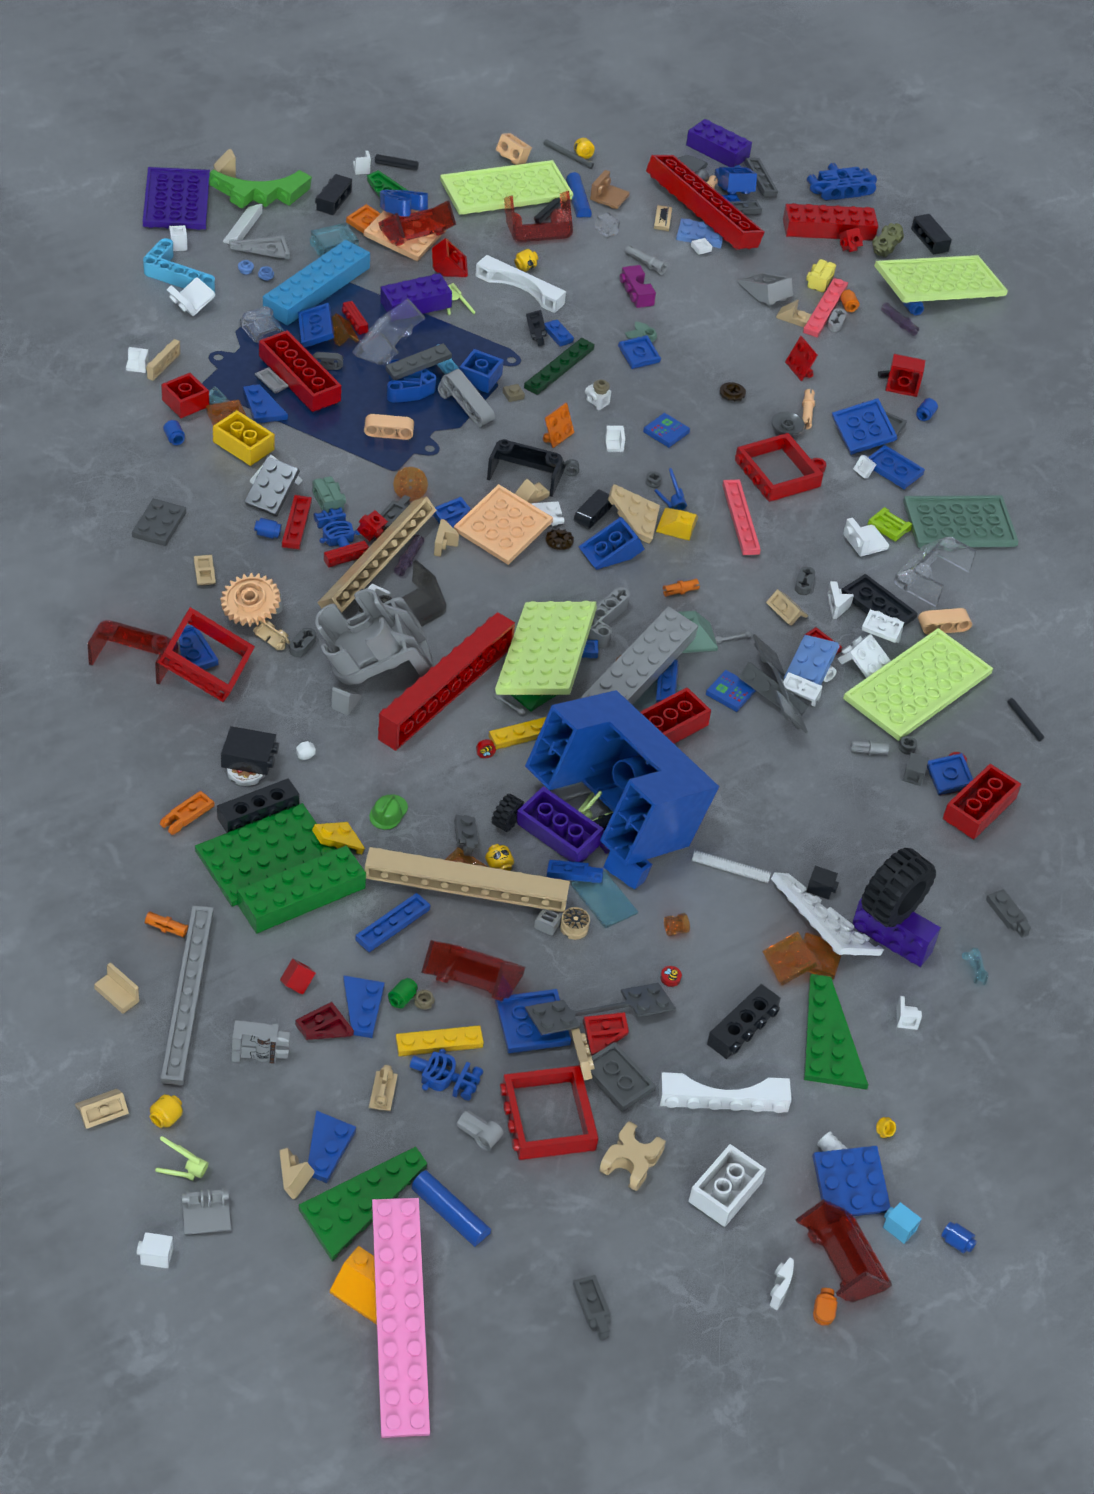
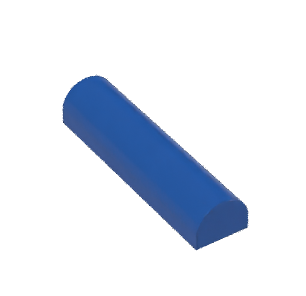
M572 172L567 175L566 182L573 192L571 201L576 217H591L592 212L581 176L576 172Z
M427 1170L421 1172L415 1178L411 1189L474 1247L491 1234V1228Z

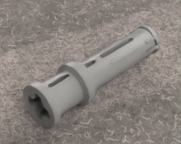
M632 245L627 246L625 249L626 254L645 263L649 269L658 271L660 275L666 272L668 268L666 261L662 262L657 256H650Z

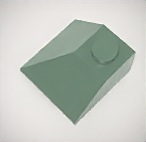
M696 611L678 612L698 625L695 639L682 653L718 651L716 639L708 620Z

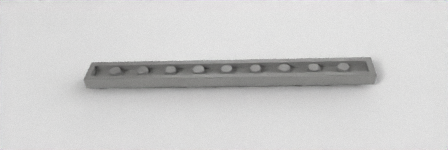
M192 906L161 1074L162 1084L183 1085L213 918V907Z

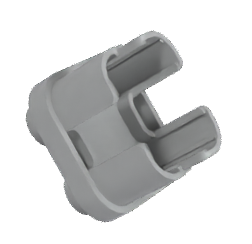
M363 589L354 594L355 600L364 611L363 613L346 620L335 604H329L322 608L316 616L317 629L326 640V643L321 645L322 651L331 662L334 674L343 684H361L366 679L388 669H394L408 660L421 677L432 666L434 667L422 626L403 598L397 597L383 603L374 590Z

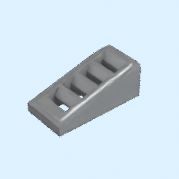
M566 904L565 910L569 909L570 905ZM543 909L535 920L534 928L553 936L561 923L563 912H558L559 914Z

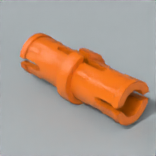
M695 578L693 580L684 582L680 580L675 584L664 585L663 590L666 589V591H663V594L667 597L699 590L700 586H696L699 584V581Z
M149 911L145 918V924L157 927L164 933L170 932L182 938L187 934L189 926L172 920V917H163Z

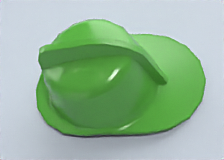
M394 794L382 796L375 802L370 812V822L373 826L382 830L396 827L407 812V802L404 798Z

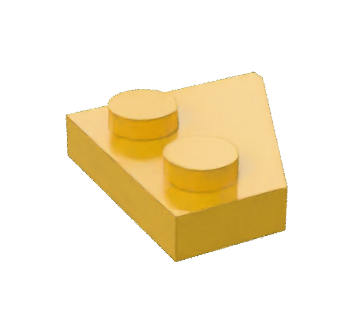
M348 822L315 824L312 829L319 842L323 845L336 848L347 845L349 848L356 849V854H363L365 847Z

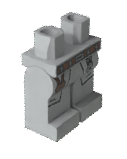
M235 1020L232 1038V1062L240 1063L241 1058H252L260 1062L269 1061V1064H275L276 1058L288 1059L290 1031L278 1030L279 1024L272 1023L271 1026L265 1023Z

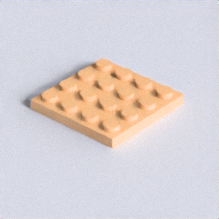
M411 209L410 216H398L383 211L364 230L363 236L418 262L447 231V225Z
M498 484L454 526V529L464 538L509 565L553 522V517Z

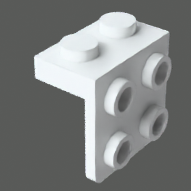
M195 278L181 292H178L172 285L167 289L172 302L178 303V306L184 312L187 311L193 317L215 297L214 291L199 278Z
M854 518L846 520L843 535L860 557L889 548L888 542L874 525L860 527Z
M872 634L864 638L861 636L852 641L853 645L841 651L843 654L838 658L841 664L853 659L866 678L891 661Z

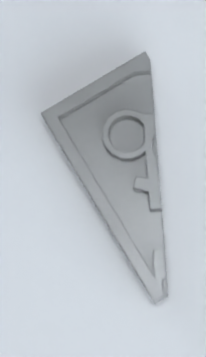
M284 236L229 241V248L233 250L290 259V252Z

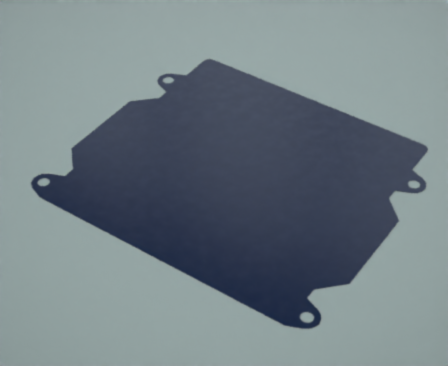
M349 282L316 305L329 303L335 338L305 347L312 356L316 352L338 353L343 356V367L341 369L327 370L342 385L340 402L312 412L289 387L275 394L256 377L255 373L269 367L259 357V340L288 330L302 345L299 318L287 326L264 313L263 306L235 331L240 348L235 353L225 351L210 353L208 359L217 369L202 384L209 392L248 409L249 406L243 392V387L260 384L288 414V420L278 422L388 470L397 471L413 454L430 456L439 453V445L430 436L435 431L461 428L470 417L453 396L445 399L440 396L438 385L445 374L437 364L426 368L436 375V391L434 394L415 401L389 402L386 398L387 384L392 380L388 377L386 365L391 360H401L442 343L452 353L451 359L459 368L473 349L503 359V366H517L521 363V358L510 348L428 314H420L392 321L380 302L379 294ZM353 301L368 323V333L358 334L354 330L353 325L350 324V321L342 312L344 302ZM219 354L223 356V359L215 360L213 357ZM514 357L516 362L510 363L507 361V358ZM498 383L493 386L489 393L476 390L486 400L498 387ZM370 414L409 417L414 421L413 437L408 440L370 437L364 433L365 419ZM431 445L435 450L428 452L425 450V447Z

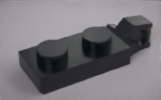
M538 310L527 313L526 317L531 338L537 340L538 346L545 345L543 337L547 336L542 311Z

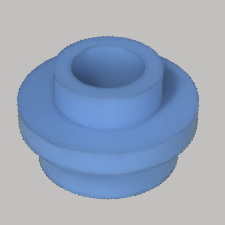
M243 260L238 263V269L242 274H250L254 269V264L249 260Z
M263 266L258 272V277L268 281L274 277V272L271 267Z

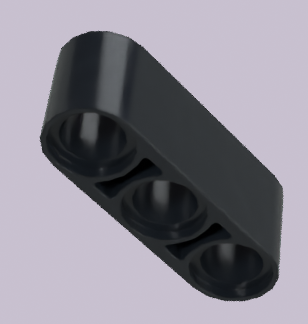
M598 489L576 511L574 522L588 529L592 528L613 506L608 500L609 494Z

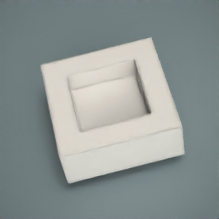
M705 238L691 242V247L698 255L712 252V245Z
M861 455L853 469L863 478L868 479L876 464L867 456Z

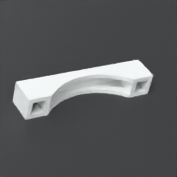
M486 255L476 264V277L489 283H504L521 288L535 297L540 306L546 310L556 313L565 304L566 291L489 255Z
M662 1072L659 1081L660 1106H667L669 1108L688 1107L690 1109L710 1108L712 1110L788 1112L791 1104L790 1078L768 1077L761 1083L748 1088L724 1090L702 1085L683 1073Z

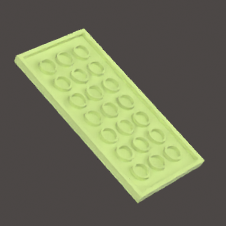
M553 160L440 175V181L459 215L550 203L555 198L566 201L571 200L573 192Z
M979 255L876 261L874 265L900 300L905 303L1006 296L1008 292Z
M596 601L525 602L495 688L496 695H570L597 609Z
M937 628L847 691L843 699L896 740L900 741L904 736H907L992 674L993 668Z

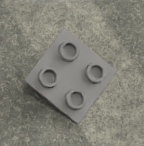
M221 1188V1190L213 1191L207 1189L204 1192L200 1190V1192L189 1193L187 1191V1193H182L185 1235L231 1230L228 1189L224 1190V1188Z

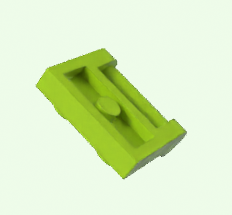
M884 507L869 519L868 525H874L880 533L896 542L906 532L911 531L912 523L902 520Z

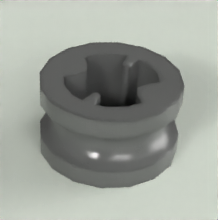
M575 459L567 460L564 464L565 474L576 476L579 473V462Z
M655 471L649 472L646 479L647 486L651 488L659 487L662 480L661 474Z
M904 736L900 741L899 750L907 755L914 753L917 746L916 739L911 736Z

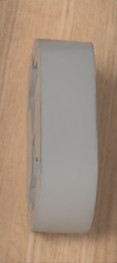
M841 308L834 309L828 320L827 328L832 332L840 331L845 322L847 312Z

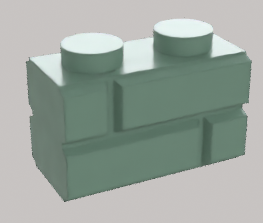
M332 476L312 481V492L321 510H325L327 513H329L331 508L335 510L341 507L344 510L346 497L344 493H340L339 483L335 482Z

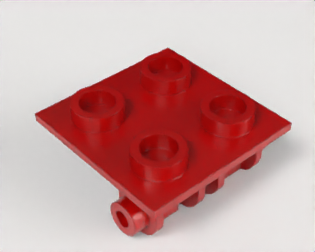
M800 336L785 363L803 381L804 377L811 378L814 375L813 370L810 368L818 354Z

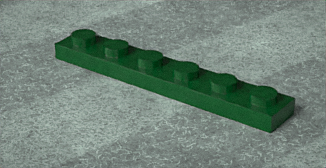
M580 338L526 381L524 389L538 395L593 351L595 344Z

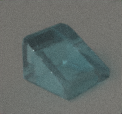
M216 386L209 391V405L215 408L227 399Z

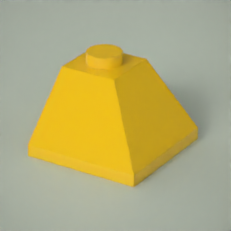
M665 508L656 532L690 541L698 516L697 514L682 510Z

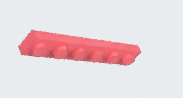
M833 278L805 325L803 333L818 338L840 301L841 293L847 289L848 282Z
M740 479L723 480L722 486L742 555H760V545Z

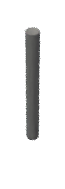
M545 139L543 144L591 169L593 168L594 163Z

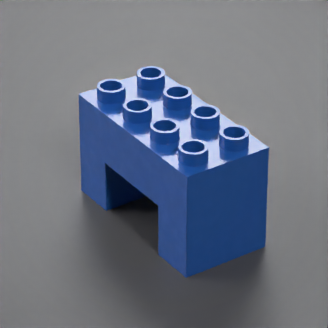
M617 690L552 705L525 765L549 791L583 782L595 795L599 791L602 792L599 799L613 814L600 841L625 866L689 847L720 787Z

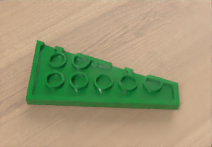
M810 974L804 1080L867 1090L868 1082L832 978L830 976Z
M414 1147L299 1204L300 1213L332 1262L345 1247L347 1248L352 1243V1240L360 1232H363L373 1222L372 1199H396L400 1192L427 1168V1162L417 1147Z

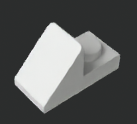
M830 581L827 592L832 619H837L851 607L854 596L853 594H842L836 581Z

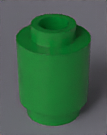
M410 978L402 979L388 993L389 1002L393 1007L404 1008L411 1001L418 990L415 981Z

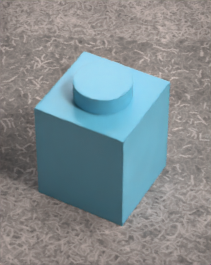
M900 1202L895 1208L890 1207L885 1213L884 1218L886 1220L883 1228L905 1244L917 1231L922 1218Z

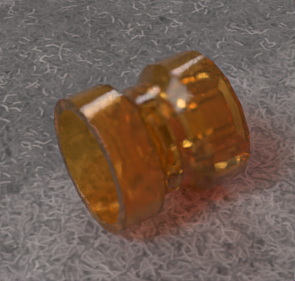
M686 913L678 914L676 917L671 915L664 917V928L668 936H674L679 932L682 934L689 933L690 923Z

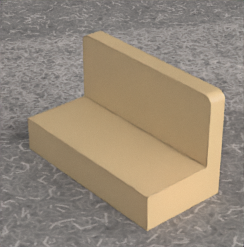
M778 589L766 602L791 626L800 616L805 618L809 616L788 595Z
M112 963L107 964V975L94 984V988L124 1014L139 1002L138 986Z
M118 1089L75 1104L76 1108L80 1111L86 1129L129 1114L123 1092Z

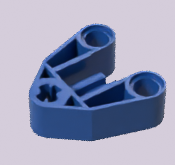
M381 190L380 207L384 211L398 216H410L411 209L418 211L428 210V193L407 190Z
M398 359L391 360L389 364L398 361ZM427 369L398 380H393L388 375L389 379L392 380L387 384L386 398L389 402L399 403L420 400L434 394L436 391V375Z

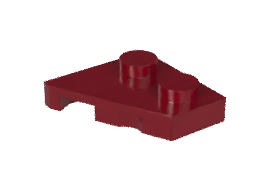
M333 1002L295 1020L296 1027L306 1040L351 1037L354 1035L353 1028Z

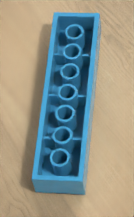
M344 240L263 296V312L288 326L298 319V312L315 307L370 268V252L348 240Z

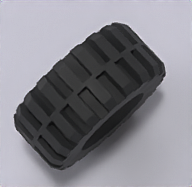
M903 848L898 850L897 853H893L889 859H886L883 865L877 869L875 875L871 877L869 884L866 885L861 900L863 909L885 927H895L897 924H901L904 919H907L917 909L918 905L923 902L925 896L929 893L936 878L935 866L914 849Z

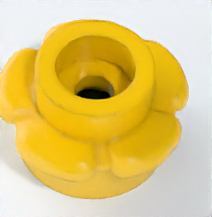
M882 1117L876 1124V1131L882 1138L891 1137L896 1131V1124L890 1117Z

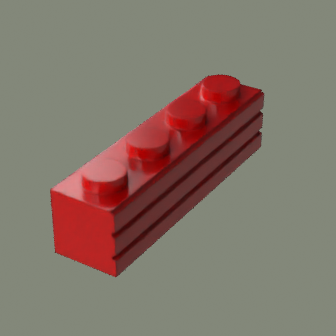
M353 301L344 302L342 312L346 315L350 324L353 325L354 330L358 334L368 333V323Z
M364 540L324 552V562L329 568L359 559L369 546Z

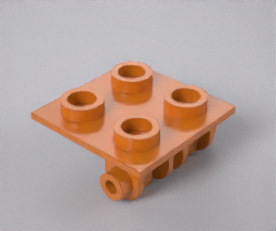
M564 403L545 417L548 433L544 434L543 441L551 443L552 448L574 433L567 403Z

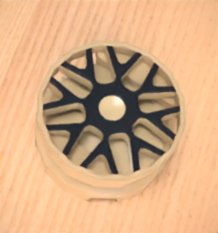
M571 907L566 909L561 918L560 929L562 934H566L569 936V939L573 940L584 938L589 930L590 916L582 908Z

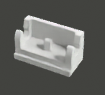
M788 672L783 681L785 688L795 695L812 701L811 706L815 707L816 701H819L821 697L822 686Z

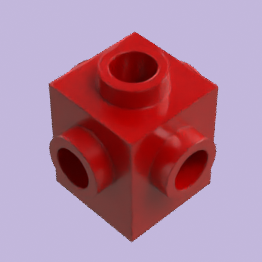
M859 228L839 233L840 245L843 251L849 250L850 253L858 251V247L863 246V238Z
M374 510L368 516L365 514L359 520L360 525L357 531L370 542L375 537L378 539L381 536L388 521Z

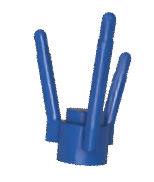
M669 468L676 494L671 497L670 502L657 489H655V492L670 509L674 508L683 511L687 507L682 488L679 489L673 470Z

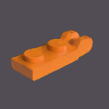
M199 791L172 809L170 813L161 819L159 824L163 828L170 825L168 832L174 835L183 826L185 827L213 808L214 801L202 791Z

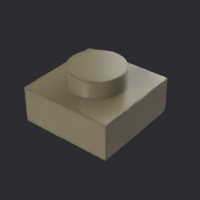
M519 384L503 387V394L509 402L524 399L525 393Z

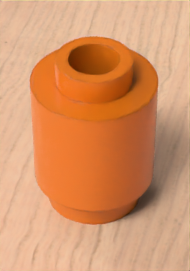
M844 290L841 293L840 300L844 309L847 312L856 311L859 307V301L855 293L851 290Z

